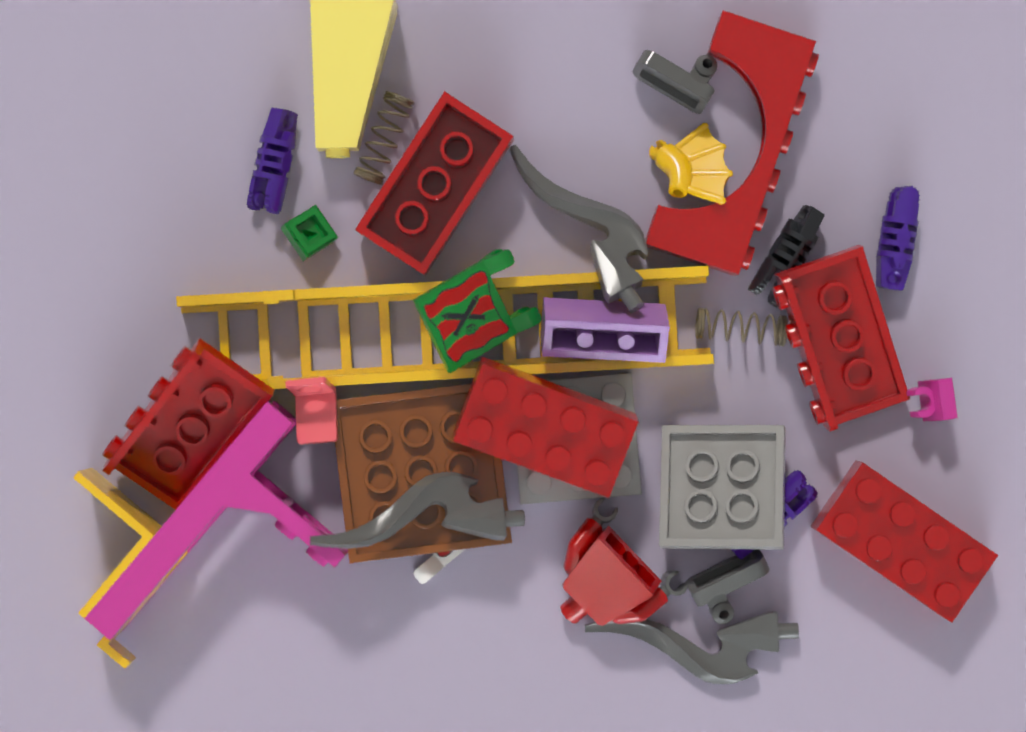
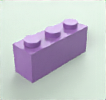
M543 297L540 330L542 356L665 363L670 328L666 304L644 303L638 311L630 313L622 301H614L608 304L607 301Z

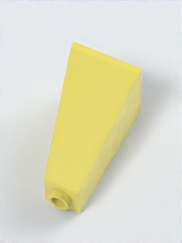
M310 0L315 145L318 151H325L326 158H350V151L360 150L398 14L396 0Z

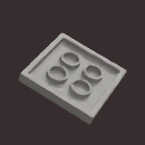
M632 373L547 380L635 413ZM636 430L610 497L642 494ZM517 465L520 505L605 498L599 494Z
M662 425L659 547L665 549L784 550L785 426Z

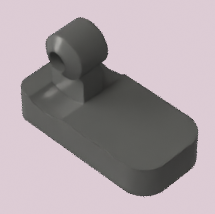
M645 50L637 61L632 73L637 79L690 111L701 114L715 92L714 88L707 83L717 70V62L710 55H701L689 73L659 54Z
M755 549L743 559H739L735 555L690 577L685 583L697 606L707 604L713 619L719 624H726L734 617V609L728 601L726 594L765 576L770 568L760 549Z

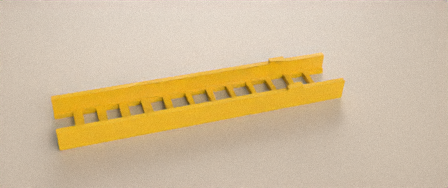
M708 266L635 270L643 278L641 287L658 286V303L666 304L670 328L665 363L542 356L540 338L541 322L539 323L541 358L516 359L514 335L502 342L503 360L493 361L528 374L714 364V356L711 354L710 348L678 350L674 285L707 283L706 277L709 276ZM597 272L491 278L509 316L514 313V294L537 293L538 310L542 318L543 297L553 298V292L577 291L578 299L594 300V290L601 289ZM444 281L176 296L177 307H181L182 314L218 312L220 352L230 359L228 311L257 309L261 374L253 375L273 389H287L285 387V381L315 377H326L334 386L474 378L480 361L472 360L452 373L447 372L443 363L433 364L432 339L420 316L422 364L393 366L389 302L413 300ZM297 301L302 374L300 378H283V375L272 376L268 304ZM378 302L382 367L352 368L349 304ZM338 305L342 369L312 371L309 306Z

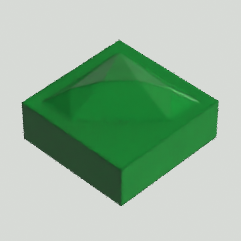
M317 205L289 220L280 228L302 261L320 252L339 238Z

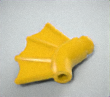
M702 123L676 145L667 144L664 140L656 141V148L651 145L649 157L668 176V193L671 196L683 198L690 194L718 204L726 203L723 189L728 179L733 176V172L728 169L724 162L726 145L711 135L707 123Z

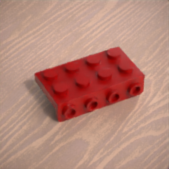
M856 245L775 274L778 285L772 287L773 294L779 309H786L790 324L785 325L786 335L793 349L798 347L802 362L797 364V368L803 385L805 387L810 385L815 400L810 401L809 406L817 425L822 423L831 432L838 429V424L910 400V396H907L908 389L863 246Z
M199 338L191 350L186 346L181 349L171 364V367L175 369L168 380L163 376L157 380L147 396L152 399L145 409L138 406L125 424V427L129 429L122 439L115 435L102 456L107 458L102 469L103 472L110 475L116 469L175 510L266 402L272 398L274 393L273 388L201 338Z

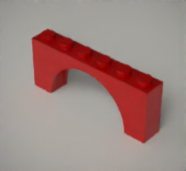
M724 10L722 11L707 55L722 61L732 68L745 81L754 95L762 124L759 154L749 176L735 192L726 197L725 204L713 203L692 209H676L658 205L645 239L648 248L702 266H708L733 276L739 275L741 268L748 270L755 251V247L749 245L753 231H761L768 212V208L762 207L766 192H774L781 170L774 168L779 153L786 155L794 131L787 129L792 114L799 116L805 101L806 93L800 91L804 77H812L818 62L819 54L813 52L816 41Z

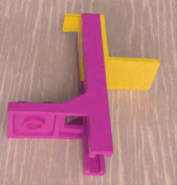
M276 400L272 404L269 401L266 402L163 526L94 468L80 470L74 475L73 478L142 536L78 612L80 616L104 635L97 646L123 668L131 665L136 657L115 640L116 637L125 630L227 507L273 515L277 519L274 526L291 540L298 536L309 546L306 553L323 567L330 563L335 568L348 553V549L327 548L310 545V536L330 535L333 533L259 471L296 427V417Z

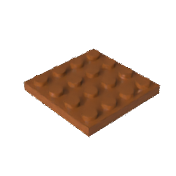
M471 384L337 400L338 440L335 442L345 531L356 529L370 522L391 507L416 482L428 475L441 472H456L478 479L477 485L469 488L470 498L477 503L503 498L504 511H508L502 459L453 441V432ZM434 504L390 538L367 547L348 549L349 564L512 543L511 529L506 527L507 537L505 540L496 541L444 528L441 524L445 518V510L442 506Z

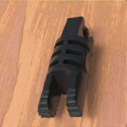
M803 205L794 220L789 218L783 226L781 234L776 238L769 250L768 256L765 257L751 281L748 290L755 295H759V293L765 290L775 272L779 273L804 264L810 250L814 248L819 238L816 233L825 214L812 206ZM775 281V283H774V285H773L772 287L778 285V284H777V281ZM771 290L767 302L777 308L778 305L773 290Z

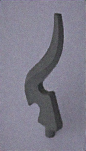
M517 145L510 146V153L519 173L536 196L552 208L606 233L607 239L603 241L593 240L590 246V253L604 298L608 304L621 298L630 313L638 311L644 305V302L635 290L641 287L643 278L627 263L626 259L632 255H639L644 260L648 258L647 243L639 225L629 215L615 207L582 197L554 184L527 160Z
M441 472L428 475L416 482L391 507L370 522L342 533L310 536V545L345 549L367 547L390 538L434 504L442 506L445 510V518L441 524L444 528L496 541L505 540L507 537L506 527L525 525L524 510L504 511L503 498L477 503L470 498L469 488L477 485L478 479L456 472Z
M777 611L766 612L719 629L716 634L720 638L722 646L720 651L714 654L706 652L667 626L647 619L642 622L616 624L610 621L603 626L598 625L596 622L585 625V632L618 633L643 640L669 655L696 677L713 684L737 683L758 674L756 669L750 668L747 665L746 658L750 651L759 649L779 652V640L799 639L798 623H778Z

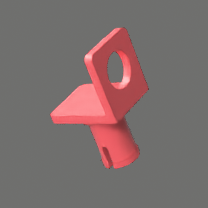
M326 377L285 381V387L295 396L297 442L300 445L336 442L338 440L336 387Z

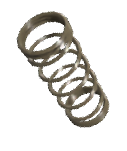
M390 91L385 92L386 94H384L385 97L383 99L388 105L401 113L380 110L377 112V115L394 128L384 126L371 127L374 134L389 144L375 141L365 142L369 150L385 160L362 156L359 158V161L370 170L355 167L356 170L353 172L354 175L379 185H383L384 178H386L385 175L365 163L362 159L387 164L392 162L368 144L397 148L398 146L379 134L374 128L398 133L404 132L403 129L384 118L380 113L408 118L410 117L408 113L396 107L388 100L409 109H413L412 106L415 104L414 101Z
M699 307L697 310L696 339H703L705 314L707 315L708 336L710 340L713 339L717 321L722 312L726 341L730 339L736 315L739 314L741 340L744 343L751 320L755 315L758 344L762 343L767 322L771 317L774 329L775 346H785L787 339L785 325H788V317L786 315H780L776 325L774 316L769 314L766 317L760 334L759 318L756 312H753L749 317L744 333L743 318L740 311L734 313L728 331L724 310L721 309L716 315L711 332L708 309Z

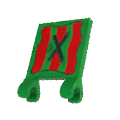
M509 249L493 250L477 263L413 299L448 373L454 372L517 333L539 324L542 320L539 310L536 307L529 308L528 306L516 310L509 316L490 275L514 264L515 260Z

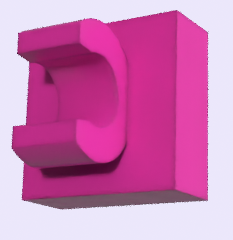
M952 378L917 381L918 387L907 390V396L919 395L921 409L911 411L910 417L923 418V421H943L958 418Z

